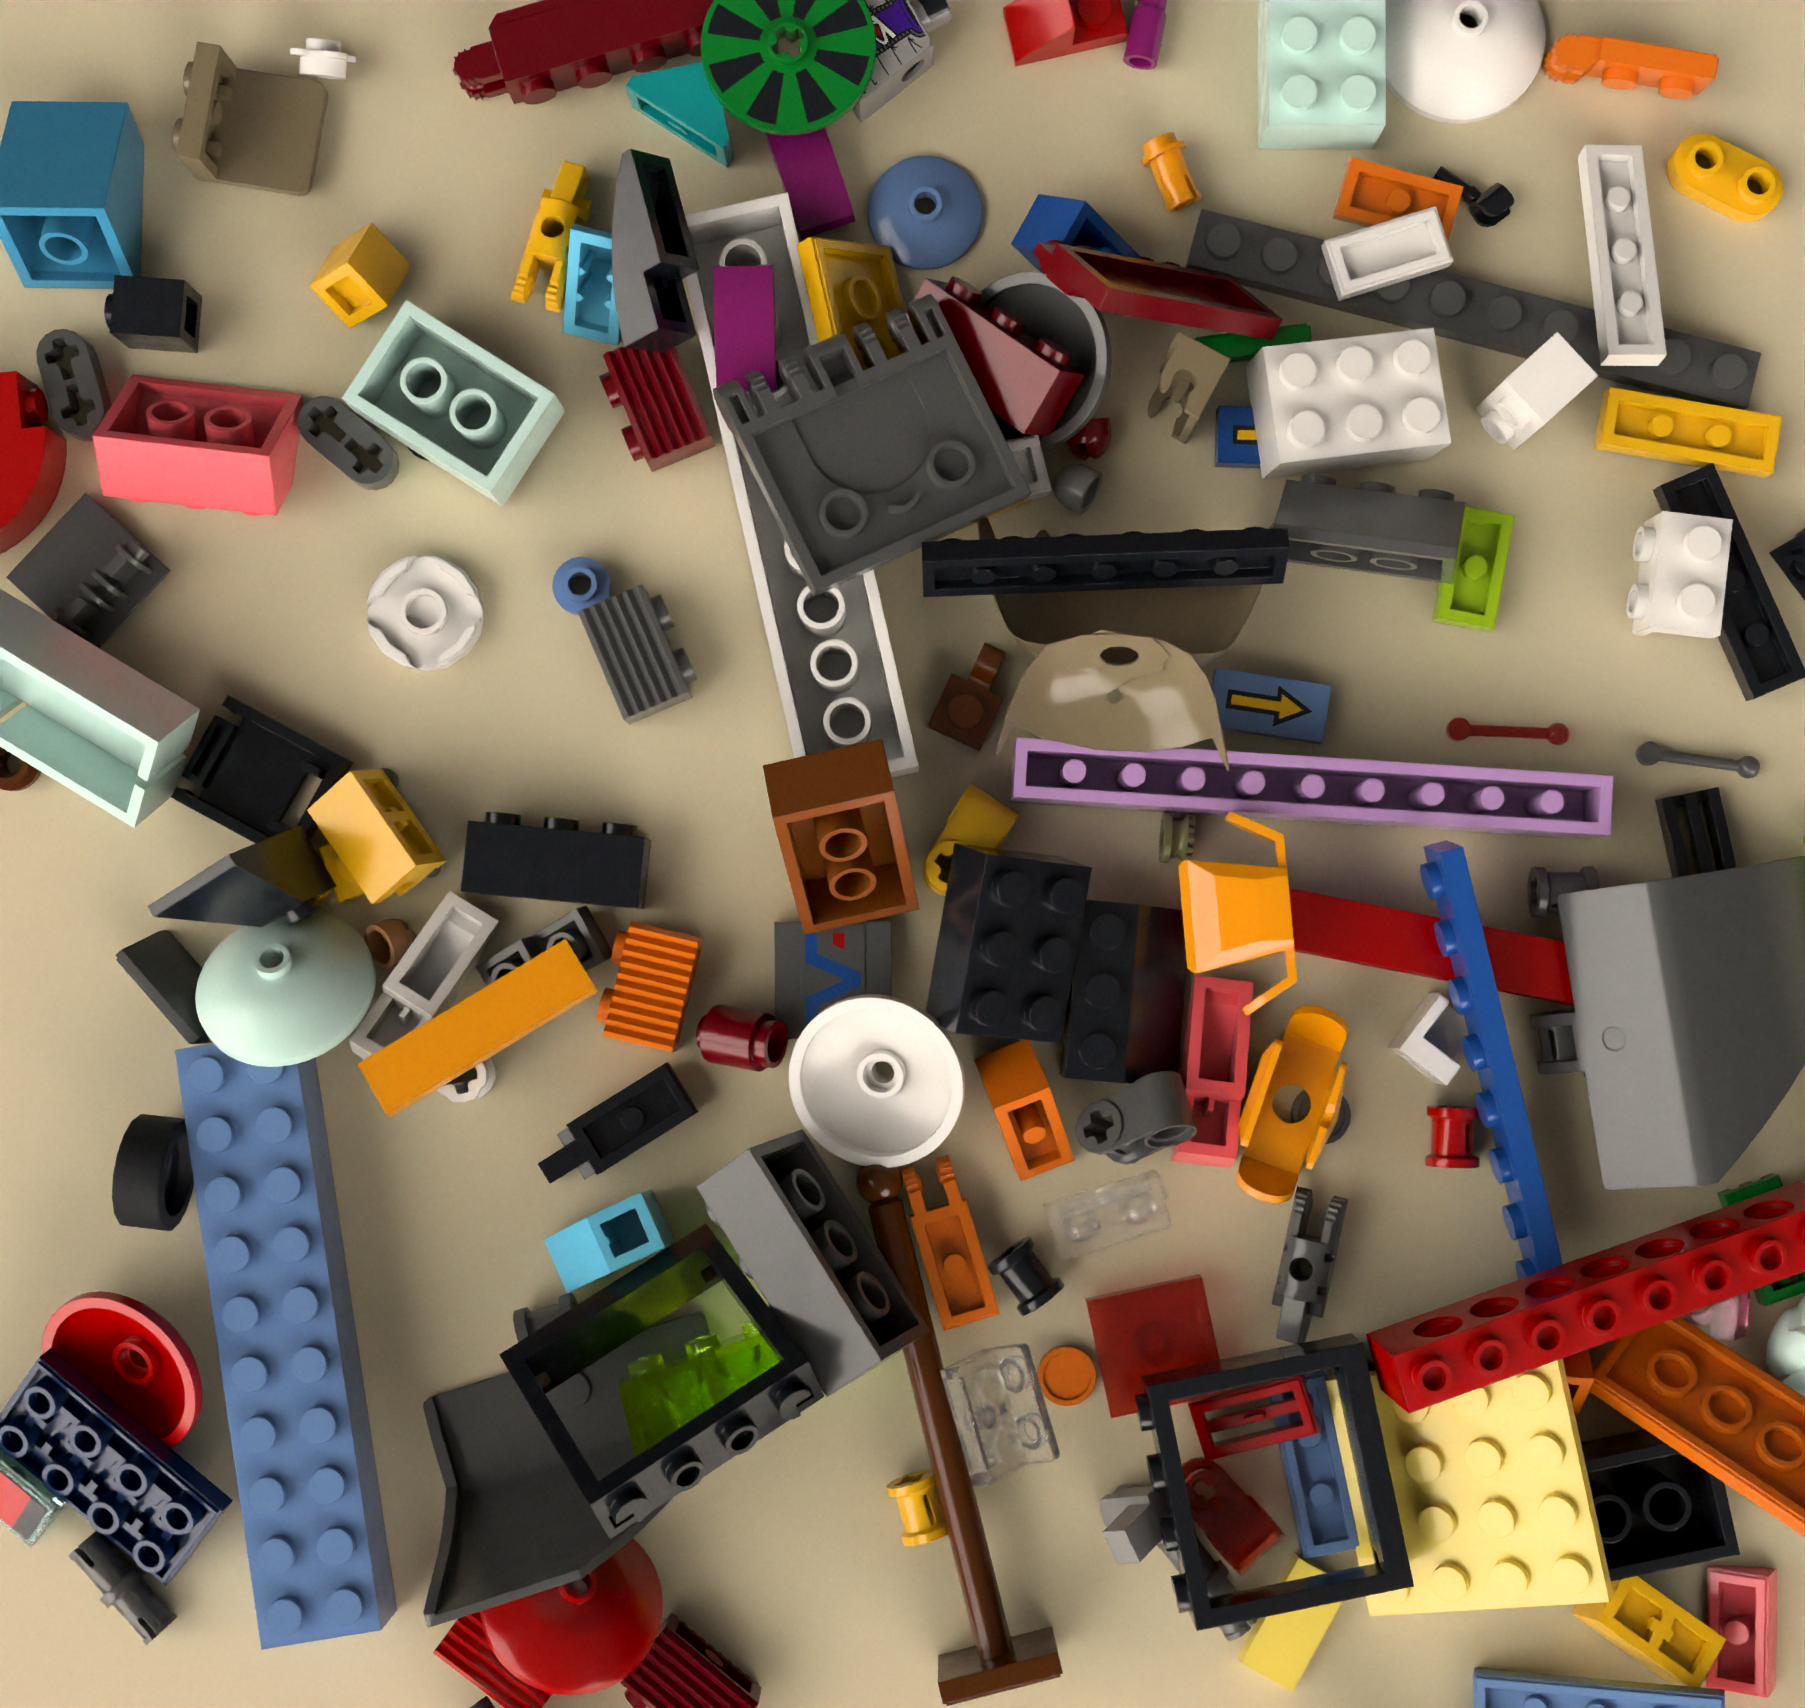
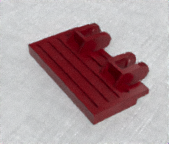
M1054 239L1052 241L1048 240V243L1037 242L1033 254L1040 259L1038 263L1040 264V270L1043 271V274L1047 275L1046 277L1068 296L1085 298L1098 311L1266 340H1273L1283 320L1230 276L1180 267L1179 264L1168 261L1166 263L1154 262L1153 259L1142 256L1132 258L1095 251V248L1085 245L1069 246L1064 241Z

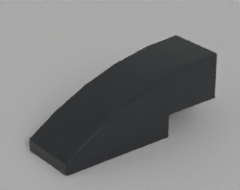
M629 149L622 153L612 220V277L616 312L624 348L664 353L697 335L682 279L697 272L699 266L670 159Z

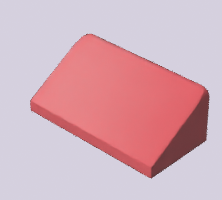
M1709 1565L1707 1567L1706 1625L1727 1640L1706 1676V1687L1768 1698L1776 1687L1777 1569Z

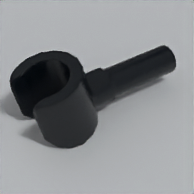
M1443 166L1438 169L1433 179L1464 186L1461 198L1469 204L1471 215L1477 224L1482 227L1494 226L1510 214L1509 208L1514 204V198L1509 190L1500 183L1494 184L1481 193L1476 187L1469 185Z

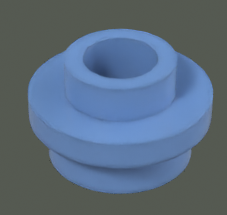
M576 557L564 562L557 569L552 583L553 594L564 610L571 614L579 615L578 612L580 610L609 599L611 580L609 574L599 562L587 557ZM578 576H587L591 579V588L584 595H575L571 590V584Z

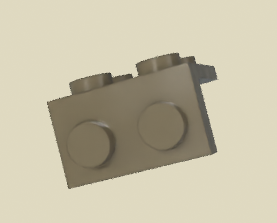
M197 42L194 61L187 63L183 75V88L187 96L183 118L176 120L173 129V147L176 156L198 180L295 196L307 195L313 185L328 103V92L324 85L313 80L239 69L220 45Z

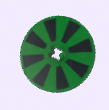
M714 0L703 24L701 57L707 81L713 93L724 108L735 118L762 132L787 136L801 135L821 130L833 124L858 103L868 87L874 71L876 34L871 14L864 0ZM785 37L792 43L800 39L798 42L800 54L794 58L788 52L777 55L779 53L778 40Z

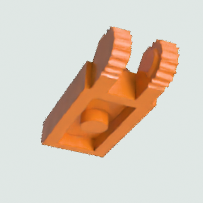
M1567 33L1564 37L1561 36L1553 44L1549 52L1545 54V59L1542 61L1544 64L1542 69L1545 70L1544 75H1548L1549 80L1554 79L1555 82L1561 80L1562 83L1573 85L1584 76L1601 78V84L1610 89L1630 90L1635 88L1636 85L1659 88L1658 94L1666 98L1688 99L1693 97L1694 94L1698 95L1715 80L1719 58L1715 54L1610 37L1601 38L1583 34L1577 37L1575 33L1572 35Z
M949 1155L936 1158V1171L940 1185L944 1186L949 1202L941 1206L926 1209L922 1195L924 1189L919 1173L915 1171L913 1165L901 1169L913 1214H910L911 1223L944 1331L1000 1314L966 1198H961Z

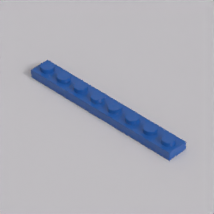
M1445 840L1423 846L1427 863L1421 864L1420 873L1428 897L1430 899L1436 898L1441 921L1434 923L1435 936L1444 957L1450 956L1455 978L1448 980V990L1456 1012L1464 1014L1469 1034L1462 1037V1048L1469 1068L1472 1071L1478 1072L1482 1092L1475 1094L1476 1106L1483 1125L1486 1128L1491 1127L1496 1148L1489 1150V1160L1496 1180L1499 1184H1505L1509 1204L1502 1207V1213L1509 1235L1513 1240L1518 1239L1523 1260L1516 1261V1272L1520 1280L1557 1267L1563 1263L1464 848Z

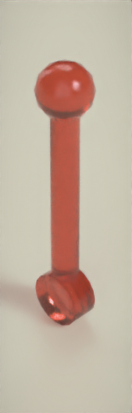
M1459 717L1451 720L1446 726L1448 738L1456 742L1462 741L1468 736L1548 739L1551 744L1558 746L1566 743L1570 735L1569 729L1562 723H1553L1548 728L1469 724L1466 719Z

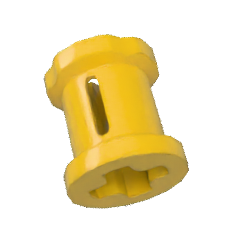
M932 1469L904 1475L891 1481L886 1486L888 1496L896 1498L905 1528L901 1535L903 1545L905 1546L930 1543L948 1535Z

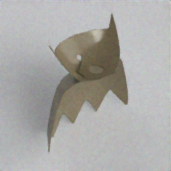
M988 518L977 522L979 540L996 539ZM1040 530L1035 537H1050L1046 530ZM1262 584L993 595L1006 629L1020 646L1034 657L1014 693L1007 711L995 756L1003 747L1014 726L1020 727L1043 739L1105 751L1150 752L1185 747L1213 738L1227 771H1229L1228 756L1217 700L1209 678L1202 667L1225 652L1235 642L1253 609ZM1119 689L1124 697L1114 704L1106 696Z

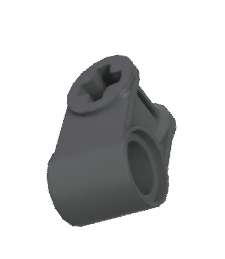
M1160 1071L1148 1074L1136 1080L1132 1085L1099 1101L1090 1103L1082 1110L1076 1124V1137L1084 1149L1099 1155L1106 1154L1114 1162L1125 1165L1136 1163L1140 1159L1164 1148L1184 1143L1197 1133V1127L1182 1076L1175 1071Z

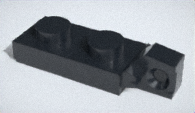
M666 1062L566 1125L568 1128L557 1134L564 1147L539 1162L538 1165L550 1184L575 1168H578L585 1180L594 1173L596 1175L602 1173L698 1113L699 1110L671 1064Z

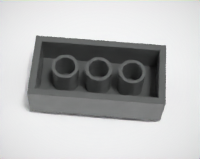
M803 1129L748 1148L697 1186L698 1191L705 1200V1207L709 1217L718 1227L723 1229L737 1252V1259L741 1269L749 1278L755 1281L767 1300L769 1309L809 1361L820 1388L826 1397L868 1373L930 1332L929 1327Z

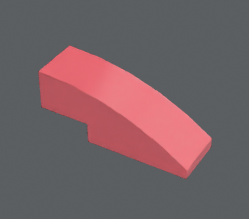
M1195 975L1193 978L1180 1075L1186 1089L1197 1133L1188 1141L1172 1146V1162L1229 1169L1237 1160L1238 1124L1241 1101L1245 1097L1251 1024V1014L1246 1016L1242 1008L1252 1002L1253 982L1203 975Z

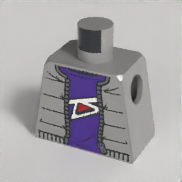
M864 0L871 14L876 34V61L869 85L858 103L853 107L860 122L869 118L933 65V43L928 33L952 20L946 0H913L911 2L909 0Z

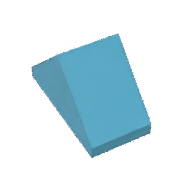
M573 224L570 229L562 333L618 346L622 336L616 312L612 277V233Z

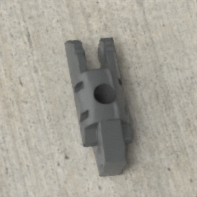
M1299 1186L1296 1188L1272 1299V1305L1281 1307L1276 1338L1295 1344L1306 1341L1312 1316L1322 1318L1324 1315L1348 1199L1332 1197L1326 1209L1322 1238L1306 1235L1308 1219L1313 1206V1194L1310 1189ZM1302 1258L1307 1259L1313 1267L1311 1277L1304 1275L1300 1269Z

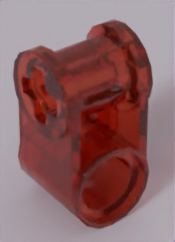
M1205 1457L1192 1458L1183 1463L1182 1468L1193 1520L1205 1532L1206 1537L1216 1550L1242 1576L1285 1536V1533L1249 1493L1246 1495L1214 1460L1206 1461ZM1202 1480L1206 1485H1212L1216 1493L1210 1499H1207L1202 1494L1197 1495L1194 1489L1196 1483Z

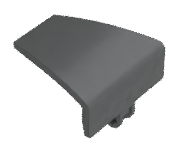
M1805 856L1654 881L1567 892L1558 896L1557 902L1574 1009L1555 1010L1530 1015L1531 1027L1538 1028L1543 1059L1537 1062L1539 1074L1585 1072L1602 1182L1605 1189L1692 1187L1718 1183L1761 1131L1790 1090L1805 1065Z
M573 1293L559 1296V1303L532 1312L527 1307L515 1310L513 1322L518 1342L578 1305ZM697 1311L650 1326L545 1395L599 1481L729 1396V1392L705 1315ZM510 1372L429 1397L423 1403V1409L445 1484L446 1495L438 1555L423 1611L427 1627H433L582 1579L636 1536L671 1499L650 1512L640 1523L638 1521L609 1539Z

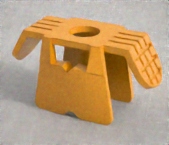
M1228 812L1225 821L1275 845L1277 867L1184 860L1179 864L1187 968L1191 972L1202 973L1285 952L1287 978L1243 1007V1012L1248 1016L1297 982L1285 839L1283 834L1236 813Z
M1301 1006L1296 1008L1290 1016L1282 1040L1276 1039L1262 1054L1238 1124L1240 1145L1245 1146L1236 1174V1181L1240 1188L1258 1200L1269 1203L1289 1201L1295 1191L1305 1156L1306 1168L1312 1170L1338 1121L1348 1063L1341 1062L1335 1073L1334 1071L1345 1044L1349 1027L1341 1016L1331 1010L1318 1006ZM1286 1085L1301 1087L1310 1098L1309 1113L1303 1120L1296 1123L1282 1121L1273 1110L1272 1102L1275 1093Z

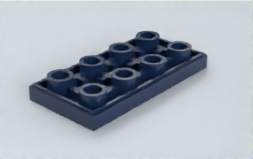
M52 1348L37 1359L0 1413L1 1451L7 1456L14 1458L39 1479L48 1491L64 1500L89 1521L90 1525L97 1532L108 1537L133 1558L141 1569L152 1574L165 1586L179 1573L233 1501Z

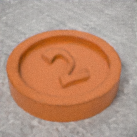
M1061 1345L1052 1348L1042 1357L1037 1369V1380L1042 1393L1051 1402L1061 1406H1073L1086 1400L1092 1393L1096 1384V1370L1091 1358L1082 1349L1071 1345Z

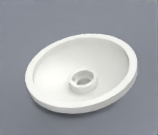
M1386 0V85L1400 102L1424 117L1439 122L1457 124L1473 123L1493 117L1506 110L1523 95L1540 68L1545 50L1546 31L1542 10L1537 0ZM1460 16H1472L1477 22V27L1468 28L1464 26L1460 21Z
M866 994L837 1001L822 1010L810 1021L802 1031L792 1051L789 1064V1089L793 1106L799 1119L810 1135L825 1149L837 1157L857 1165L867 1167L877 1164L891 1168L903 1166L925 1157L946 1139L962 1109L965 1095V1075L956 1045L944 1027L940 1026L934 1017L906 1000L887 995ZM876 1062H888L894 1069V1075H882L876 1067Z

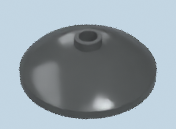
M1020 272L1003 277L988 285L981 291L982 295L978 302L994 311L995 307L1003 308L1022 319L1026 323L1023 333L1037 342L1042 337L1063 347L1071 354L1068 364L1085 375L1050 436H1039L1041 449L1044 450L1072 438L1087 425L1098 410L1105 396L1111 375V341L1102 314L1085 298L1066 295L1043 272ZM992 412L1005 440L1031 436L1023 434Z

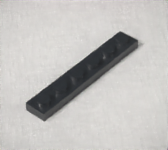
M1248 527L1242 530L1216 531L1189 529L1183 532L1164 533L1130 531L1123 534L1086 536L1073 533L1059 537L1023 538L1007 536L1001 539L981 540L948 538L941 541L921 542L923 597L1283 584L1290 552L1288 528L1265 529L1263 527Z

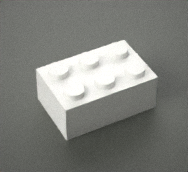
M1434 328L1262 347L1245 366L1262 479L1429 460L1451 444Z

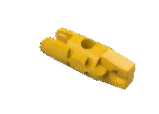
M563 161L553 191L544 189L513 285L510 300L523 304L528 303L541 268L552 272L550 284L545 294L546 309L556 313L561 312L566 291L570 229L573 224L587 227L593 208V202L586 200L590 177L585 166Z

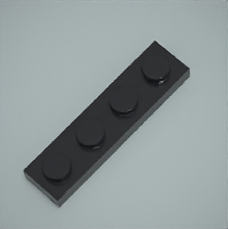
M1714 464L1702 467L1655 488L1653 493L1661 511L1733 519L1721 634L1718 636V639L1745 700H1753L1805 678V668Z

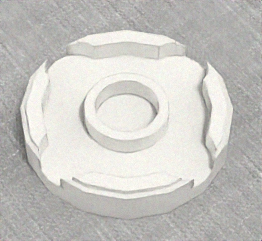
M411 556L398 560L381 572L369 591L367 601L369 606L367 613L369 621L367 620L371 637L382 653L405 668L426 672L448 668L467 656L481 636L485 616L481 592L467 572L446 558Z

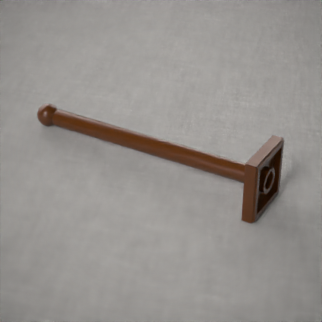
M874 1164L860 1167L856 1176V1187L860 1196L865 1201L871 1203L868 1211L877 1247L930 1329V1332L904 1348L903 1353L976 1645L938 1655L939 1691L942 1703L949 1706L1059 1678L1063 1671L1052 1626L1010 1636L903 1202L897 1197L903 1185L902 1174L898 1167L887 1168Z

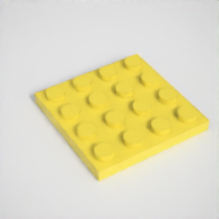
M1563 1358L1412 1413L1406 1412L1381 1391L1376 1371H1369L1414 1587L1366 1596L1370 1616L1610 1602L1613 1596V1589ZM1328 1375V1380H1325L1359 1541V1546L1355 1548L1360 1567L1374 1564V1558L1336 1376Z

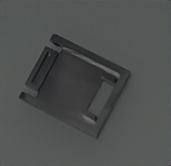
M227 695L222 705L230 712L243 716V720L237 726L218 715H214L181 774L182 777L204 787V790L200 797H198L192 791L176 786L171 798L244 838L258 843L292 829V827L283 823L282 820L305 778L310 773L322 779L297 826L301 825L309 840H311L318 826L307 809L344 777L354 762L240 700Z

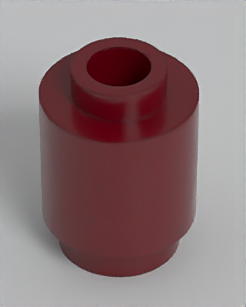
M715 1005L700 1019L696 1030V1043L707 1062L761 1072L767 1067L776 1068L782 1062L787 1049L788 1032L785 1024L781 1021H776L770 1013Z

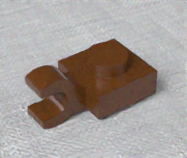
M984 643L968 680L951 673L927 728L980 752L1004 700V697L989 691L1006 652Z

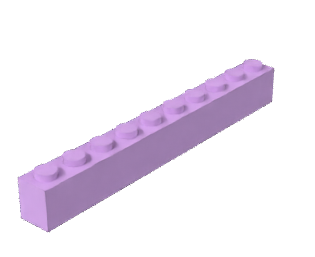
M1017 737L1013 744L1010 802L1157 812L1168 811L1173 813L1227 816L1228 812H1233L1250 818L1576 839H1594L1611 835L1614 776L1237 751H1227L1229 771H1227L1218 750L1172 748L1150 752L1105 751L1048 739Z

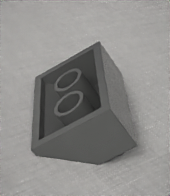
M1305 474L1302 475L1301 481L1286 480L1273 528H1288L1290 552L1287 562L1452 584L1466 502L1454 501L1455 495L1443 490L1422 489L1419 491L1418 496L1395 493V487L1386 483L1361 482L1358 489L1336 486V480L1328 476Z

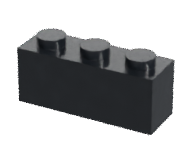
M486 812L485 822L468 821L461 883L462 892L634 909L645 908L651 840L637 836L638 826L602 823L601 833L579 831V820L544 817L543 828L520 826L521 815L502 812Z

